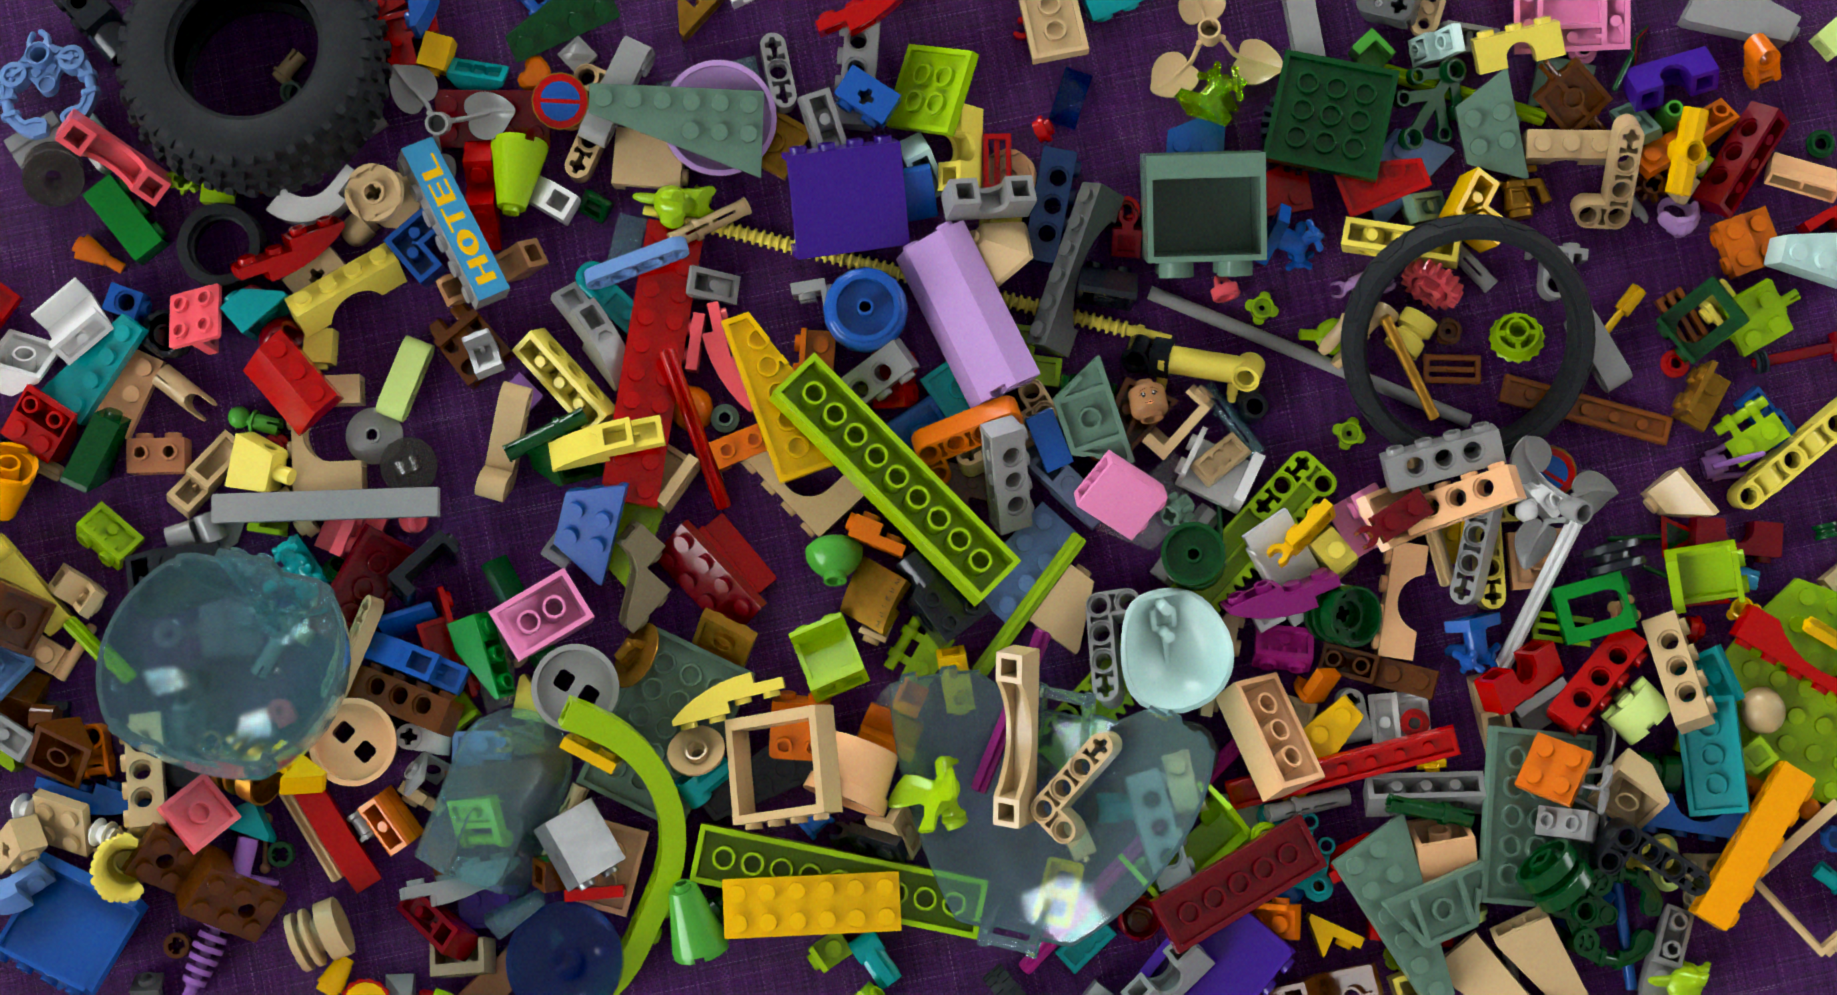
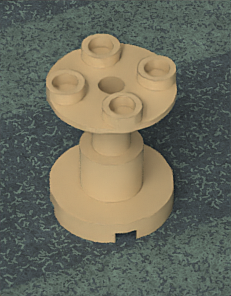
M364 164L356 168L348 178L350 181L344 193L346 204L354 215L365 221L376 222L385 228L397 229L422 207L420 202H416L411 195L409 189L411 184L407 176L403 177L400 172H395L384 165Z

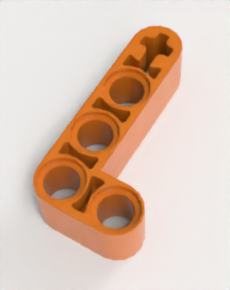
M1000 396L920 428L911 437L914 452L946 484L951 478V470L947 459L982 446L980 424L1013 415L1020 424H1023L1024 421L1018 403L1012 396Z

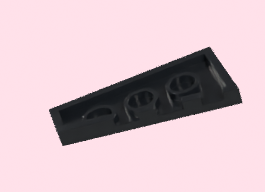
M769 744L751 757L755 804L803 784L810 771H813V761L773 759L769 756ZM728 778L711 792V798L702 805L714 822L732 814L730 781Z

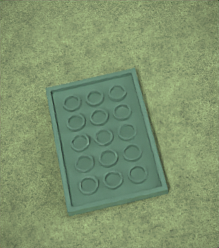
M656 627L659 633V645L650 669L634 686L620 688L618 700L612 713L630 724L648 741L661 758L675 784L682 774L676 772L671 767L667 750L671 740L681 731L680 725L673 726L672 720L687 704L704 691L725 680L752 671ZM730 701L732 713L726 714V719H734L741 705L735 706V702ZM709 719L697 721L698 725L709 726L717 730L723 737V740H725L724 721L712 724L709 723ZM625 760L622 766L613 774H609L585 761L576 780L577 783L657 820L656 810L647 786L638 773ZM678 791L686 823L692 809Z
M1488 725L1484 787L1487 796L1482 803L1479 860L1485 863V871H1481L1479 888L1483 889L1481 903L1537 907L1533 901L1532 894L1525 892L1516 881V873L1522 862L1534 850L1553 839H1558L1556 837L1535 834L1538 805L1569 808L1515 786V781L1537 732L1593 752L1594 758L1589 769L1595 768L1597 736L1578 734L1574 738L1569 733ZM1595 774L1586 775L1585 783L1594 784ZM1583 789L1582 795L1577 794V797L1588 802L1587 798L1593 790ZM1576 802L1573 803L1572 808H1569L1591 811ZM1568 840L1576 849L1578 857L1584 859L1589 865L1588 853L1590 843Z

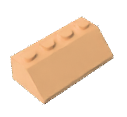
M1277 672L1236 681L1215 697L1263 802L1284 797L1325 778L1324 772Z

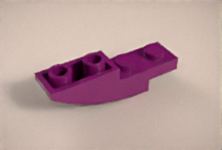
M1322 567L1312 570L1309 576L1302 579H1291L1285 582L1283 587L1273 580H1261L1255 583L1253 588L1246 591L1233 592L1227 596V599L1219 603L1221 608L1229 614L1255 619L1286 617L1319 607L1315 596L1340 586L1341 582L1337 573L1329 568Z

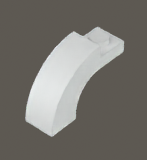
M346 164L323 192L312 197L296 196L288 193L286 189H282L280 195L276 196L266 211L277 219L291 225L305 224L307 226L316 223V219L324 215H332L339 218L349 209L344 199V193L350 181L348 178L354 169Z

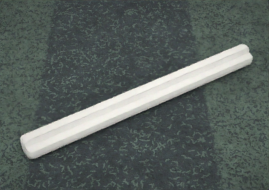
M1571 520L1569 524H1564L1495 661L1498 667L1511 669L1516 659L1513 652L1522 647L1583 525Z

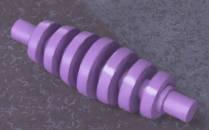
M203 923L205 926L210 927L209 931L200 929L197 933L198 936L205 938V941L194 939L192 943L193 947L201 951L200 953L196 951H190L189 958L195 960L196 963L187 962L185 968L192 973L191 975H183L182 980L186 982V987L182 995H195L197 989L200 987L205 988L207 982L202 977H211L213 973L212 970L206 967L207 965L213 967L218 965L219 961L211 957V955L223 956L225 950L217 947L216 943L226 945L228 939L221 936L220 933L228 932Z

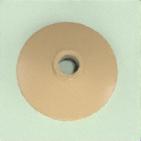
M698 725V727L680 731L674 736L668 746V760L671 767L682 775H704L715 769L722 761L725 754V743L717 730L709 726Z

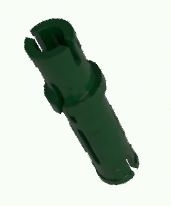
M579 407L560 418L554 417L551 419L552 422L502 445L509 461L513 462V460L565 436L579 427L589 424L583 409Z
M1390 793L1385 802V805L1390 806L1385 807L1388 813L1392 812L1437 821V824L1444 826L1449 823L1471 828L1475 816H1469L1475 814L1473 809L1451 806L1450 803L1444 801L1434 803Z

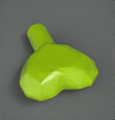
M1331 318L1319 324L1316 330L1300 328L1298 338L1299 340L1315 341L1319 346L1323 338L1336 326L1340 319ZM1341 342L1329 353L1330 355L1337 354L1341 349Z

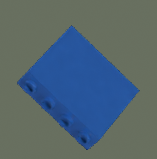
M43 851L38 860L54 872L56 881L32 895L33 906L12 914L0 933V961L7 963L10 959L17 963L15 967L28 975H31L34 971L42 975L40 980L53 987H56L59 983L66 987L64 991L69 995H96L149 906L141 898L136 901H129L128 903H122L121 901H114L112 903L108 902V900H103L90 882L93 875Z

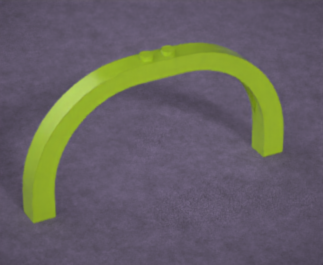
M569 695L558 719L560 727L599 743L623 758L644 781L656 810L658 847L655 864L626 932L617 949L605 965L584 984L565 994L620 995L641 968L652 944L656 945L662 933V928H660L664 918H669L670 916L669 890L676 881L681 879L685 862L686 824L683 806L678 790L666 766L655 749L637 730L615 714L595 704ZM436 988L433 995L454 994Z

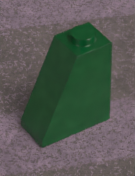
M112 407L95 412L73 452L60 482L87 493L110 481L132 419L123 416L122 411Z

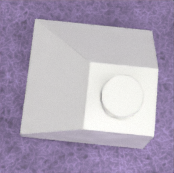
M12 329L7 331L0 341L1 394L12 397L24 391L27 384L34 386L42 380L59 357L49 347L48 342L50 340Z

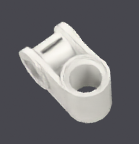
M413 723L404 724L397 730V744L403 749L450 756L451 737L434 733ZM409 728H412L413 734L417 735V739L412 740L411 745L407 744V739L402 736L403 733L409 731Z

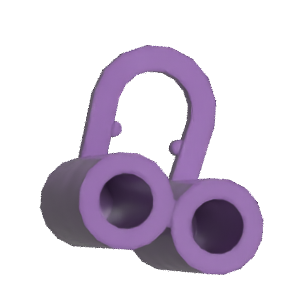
M238 834L232 860L235 872L269 886H278L279 880L251 874L259 839L246 834Z

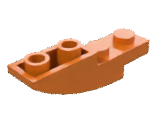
M1722 98L1702 108L1709 111L1703 137L1706 148L1740 119V116ZM1680 121L1677 122L1674 130L1642 148L1639 172L1647 180L1662 171L1666 175L1669 173L1671 161L1667 155V148L1669 143L1677 138Z

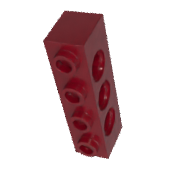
M1755 101L1749 103L1692 194L1694 200L1699 202V206L1704 211L1729 219L1732 218L1791 124L1779 108Z

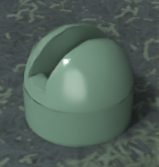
M291 80L281 85L280 97L284 102H288L291 99L295 87H297L296 94L303 88L300 82Z

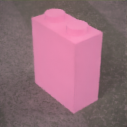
M1110 450L1106 452L1074 491L1077 507L1131 541L1138 533L1141 534L1147 528L1151 517L1164 508L1168 498L1162 483Z

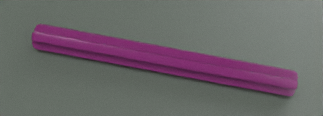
M1037 628L1028 647L1040 649V665L1051 639V634ZM1004 707L971 784V788L974 791L982 794L987 793L1005 750L1006 716Z

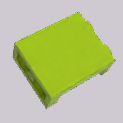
M1735 539L1663 550L1673 609L1677 614L1686 613L1685 605L1733 597H1738L1740 603H1746L1744 593L1750 592L1747 575H1741L1740 567L1746 566L1743 549L1737 550Z
M842 612L825 615L821 620L810 625L799 626L795 631L788 634L816 703L870 681Z

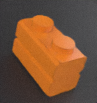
M392 785L357 809L390 857L425 832Z

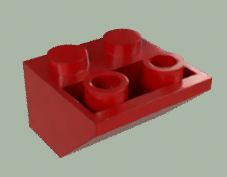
M27 384L0 434L16 444L25 446L30 453L47 464L63 460L76 437L78 414L33 385Z

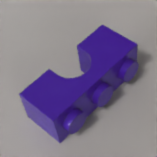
M1703 46L1628 68L1623 78V91L1635 112L1663 105L1664 87L1668 85L1684 87L1690 97L1718 89L1720 68L1707 47Z

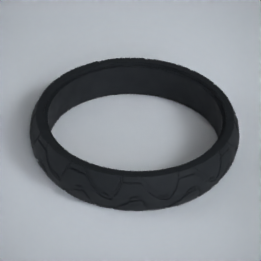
M1488 214L1452 215L1434 219L1433 221L1418 225L1390 242L1368 264L1359 277L1348 300L1342 322L1341 360L1344 376L1360 412L1380 435L1387 438L1390 443L1394 445L1401 444L1404 447L1415 444L1414 441L1422 437L1438 438L1439 436L1421 432L1396 418L1384 406L1374 388L1367 361V339L1375 307L1385 289L1401 270L1421 255L1437 247L1465 240H1491L1518 247L1537 259L1554 280L1565 307L1567 340L1563 361L1558 374L1544 397L1523 417L1499 430L1505 458L1511 457L1513 448L1525 435L1537 436L1543 439L1553 431L1571 411L1585 387L1591 371L1596 343L1595 318L1590 297L1580 274L1571 260L1556 244L1537 230L1505 217ZM1469 442L1464 448V453L1473 452L1476 448V442ZM1440 450L1436 454L1435 460H1444L1448 455V450Z

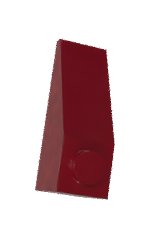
M430 896L400 901L396 907L443 955L466 962L478 944V937L480 936L465 921L443 905L431 907Z

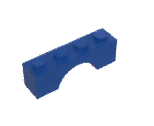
M1667 793L1670 800L1669 804L1641 830L1658 833V828L1669 829V835L1686 838L1687 832L1698 833L1699 840L1716 842V836L1727 838L1728 843L1745 813L1711 815L1706 819L1694 821L1679 811L1673 794Z

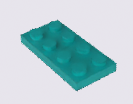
M1735 694L1712 696L1718 711L1713 713L1716 724L1683 735L1678 730L1689 817L1751 811ZM1687 698L1683 701L1689 702L1692 701L1694 698Z

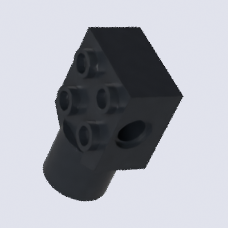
M52 0L62 12H65L71 18L70 22L80 33H83L112 67L121 65L117 63L115 53L116 47H122L123 45L118 42L120 26H126V24L123 22V15L109 0Z
M918 549L895 566L902 578L911 583V591L905 604L939 649L992 610L984 599L974 607Z

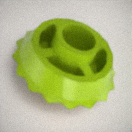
M1516 312L1505 314L1500 319L1495 320L1494 325L1489 329L1490 336L1488 340L1491 342V349L1496 351L1497 357L1504 358L1507 362L1514 361L1519 364L1523 360L1530 361L1533 356L1539 355L1540 349L1544 347L1543 340L1546 336L1542 332L1543 327L1538 324L1535 318L1527 314Z

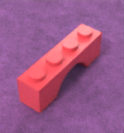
M75 108L72 109L57 129L55 137L57 142L80 157L91 158L106 166L125 182L130 191L154 207L172 185L171 177L167 176L168 171Z

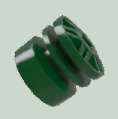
M1343 583L1336 588L1315 596L1319 607L1303 612L1304 623L1308 632L1313 637L1324 642L1349 647L1364 646L1373 640L1379 631L1382 621L1380 602L1370 589Z

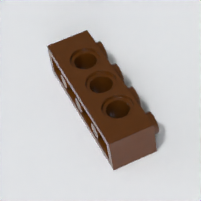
M371 662L370 666L360 665L347 697L368 700L378 705L388 714L434 733L453 738L465 708L464 704L455 701L457 695L441 689L439 694L432 692L434 686L419 680L416 681V684H412L409 682V676L394 671L393 675L387 674V667Z

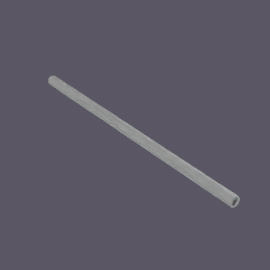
M1152 286L1147 297L1148 300L1345 379L1343 367L1337 369L1331 364L1333 358L1323 356L1311 349ZM1370 374L1376 392L1424 411L1415 391ZM1432 399L1440 414L1439 417L1465 428L1468 427L1472 414Z

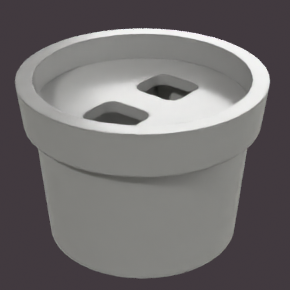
M583 644L560 646L544 656L534 671L531 682V695L534 706L540 716L551 726L570 732L561 728L558 723L569 695L579 697L584 687L591 685L600 692L594 704L612 713L619 695L617 672L611 661L602 652L593 647ZM562 669L575 676L574 682L566 692L554 685V681Z

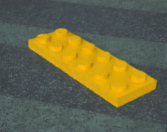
M899 871L722 879L724 939L902 931Z

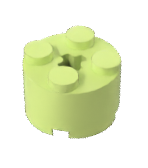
M1640 676L1630 686V690L1626 687L1622 688L1613 697L1616 703L1614 705L1610 704L1600 714L1629 745H1633L1650 733L1648 729L1654 724L1658 725L1670 712L1667 700L1644 676Z

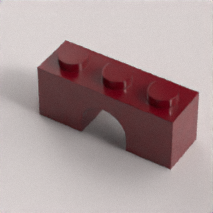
M1701 516L1689 518L1687 546L1731 540L1726 533V518ZM1746 522L1743 539L1740 542H1735L1737 550L1743 549L1744 557L1754 558L1753 563L1771 564L1772 559L1782 558L1784 523Z

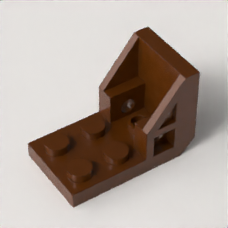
M0 577V646L30 657L57 605Z

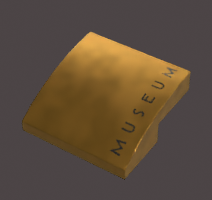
M864 556L847 587L840 611L885 637L900 614L895 608L911 586V583Z

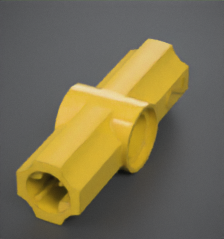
M1691 106L1683 107L1677 138L1673 139L1667 148V155L1671 165L1665 193L1690 197L1697 165L1705 160L1707 154L1703 137L1709 115L1708 110Z

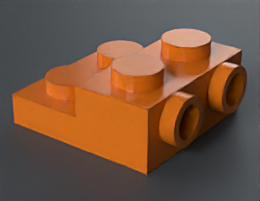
M1766 206L1739 214L1709 227L1711 231L1709 232L1710 241L1713 247L1718 249L1721 256L1719 261L1720 267L1725 275L1728 274L1730 280L1767 267L1763 264L1769 240L1772 237H1777V233Z
M864 511L863 515L850 513L845 529L849 531L848 537L903 560L907 550L906 545L902 544L903 539L887 533L885 537L881 536L884 524L880 523L881 519L879 516Z

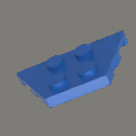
M1227 108L1218 109L1167 131L1166 153L1224 151Z
M620 482L618 485L604 486L602 484L593 485L591 488H569L565 493L554 544L593 581L601 586L606 581L629 487L627 482Z

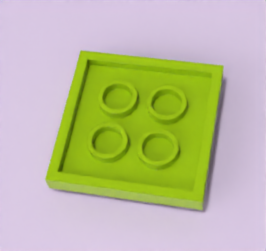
M909 44L894 91L901 95V103L886 126L893 129L954 137L979 54L970 50Z

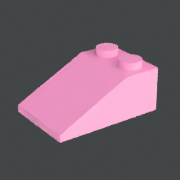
M565 568L560 569L488 611L518 662L569 637L591 624L594 619L593 613Z

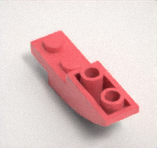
M718 301L707 303L713 331L702 334L711 363L730 394L750 414H754L721 325L722 320L728 319L726 307L720 308Z

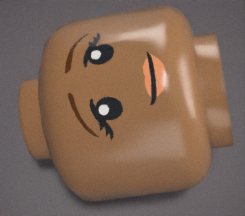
M1149 378L1141 379L1128 392V400L1133 418L1141 420L1143 424L1156 423L1164 418L1163 415L1166 414L1169 406L1162 384L1153 382Z

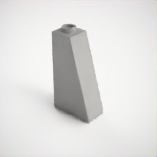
M1689 0L1676 25L1684 29L1746 41L1754 34L1764 33L1775 47L1781 48L1787 42L1792 43L1798 35L1800 27L1797 24L1801 16L1771 0Z

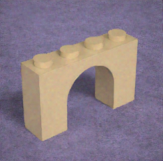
M360 374L325 375L344 397L335 407L366 406L365 377ZM287 422V428L291 430V441L287 444L288 458L292 459V468L297 472L294 483L289 486L293 487V491L368 489L366 462L362 460H322L311 447L309 440L310 428L299 436Z
M767 451L741 462L752 475L756 472L759 473L764 479L760 484L771 496L777 493L784 500L780 505L791 517L797 514L804 521L800 526L811 538L815 534L818 537L824 536L865 498L845 475L820 495L802 496L796 494L785 483L779 485Z

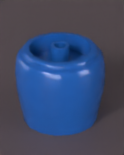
M863 267L849 270L834 281L826 293L823 313L826 327L835 341L850 351L866 354L878 351L890 341L896 340L905 328L908 305L904 291L893 277L882 270ZM863 309H870L868 312H862Z

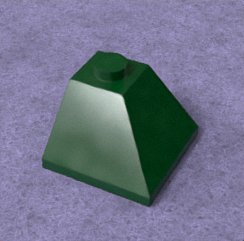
M579 427V428H577V429L571 431L570 433L575 432V431H578V430H581L582 428ZM548 443L528 453L533 469L558 487L603 476L604 468L602 462L553 472Z

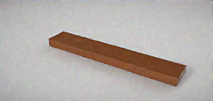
M1506 373L1503 377L1497 402L1530 411L1544 397L1551 385ZM1581 393L1577 402L1563 420L1666 446L1673 417Z

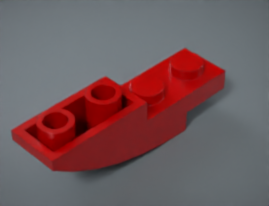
M852 0L845 5L846 8L840 11L829 10L819 15V19L815 21L816 29L820 38L847 27L851 37L879 23L893 12L903 0Z
M324 215L317 218L316 223L307 226L305 224L292 226L289 228V232L281 234L283 246L275 244L266 247L263 253L257 255L250 253L238 257L237 262L230 264L232 273L241 281L262 273L272 282L288 276L324 252L345 228L344 221L332 215Z

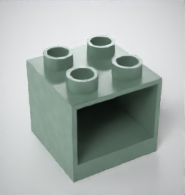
M1243 150L1140 154L1142 257L1147 263H1155V274H1159V278L1194 277V262H1213V273H1217V276L1237 277L1253 275V260H1267L1266 152Z

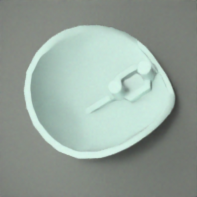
M1162 588L1139 595L1127 608L1121 633V665L1126 686L1130 694L1141 706L1153 712L1164 714L1185 713L1211 702L1225 688L1234 665L1233 642L1221 616L1202 596L1185 589Z

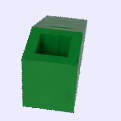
M488 611L448 623L455 652L495 700L515 695L514 680L508 668L497 626Z

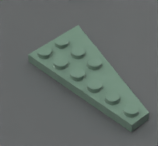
M589 83L590 114L761 179L764 91Z
M1397 814L1331 863L1418 995H1455L1441 943L1430 948L1422 947L1381 903L1386 899L1424 884L1405 816Z

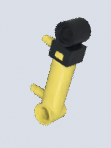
M1142 334L1132 336L1121 355V364L1128 372L1141 373L1148 367V376L1156 377V382L1162 384L1165 390L1170 374L1227 383V401L1230 403L1236 402L1238 390L1244 392L1255 390L1265 370V361L1260 355L1253 352H1246L1237 356L1175 346L1176 340L1156 337L1153 342L1148 336Z

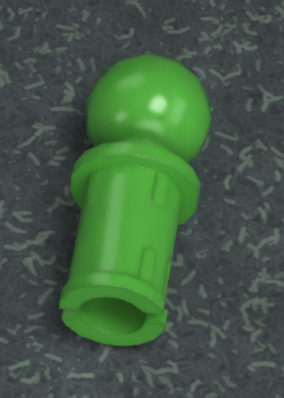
M236 406L228 413V421L235 428H244L248 425L249 432H255L256 430L272 434L276 437L281 434L278 428L283 429V419L260 414L258 410H254L250 414L245 407Z

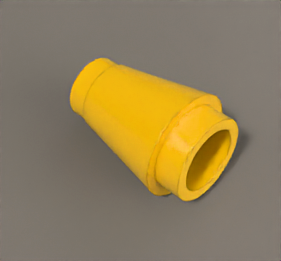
M347 957L333 961L318 978L317 981L319 983L316 989L327 995L342 994L354 961Z

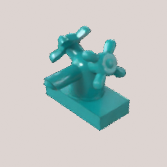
M300 534L290 536L287 541L272 549L273 560L276 563L281 560L284 567L265 579V585L268 588H274L287 579L289 583H297L298 591L303 592L306 597H310L330 583L323 575V567Z

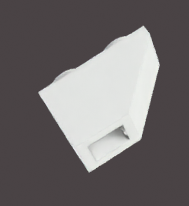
M539 175L528 204L568 226L578 210L581 200L571 191Z

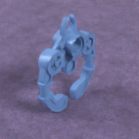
M43 29L38 30V34L44 38L43 42H34L36 33L34 31L30 32L26 42L27 48L18 62H10L4 65L0 70V106H2L3 110L1 120L4 123H9L23 137L32 140L49 137L50 125L45 118L40 117L24 120L22 119L21 112L14 109V104L19 101L17 93L27 90L31 83L35 84L45 97H52L58 93L60 79L64 72L70 76H78V80L85 83L86 88L81 90L82 97L79 104L68 107L60 113L62 123L73 108L90 118L97 105L98 97L102 94L101 88L97 86L96 81L99 77L98 72L90 64V60L84 50L77 45H67L63 48L52 44L50 34Z

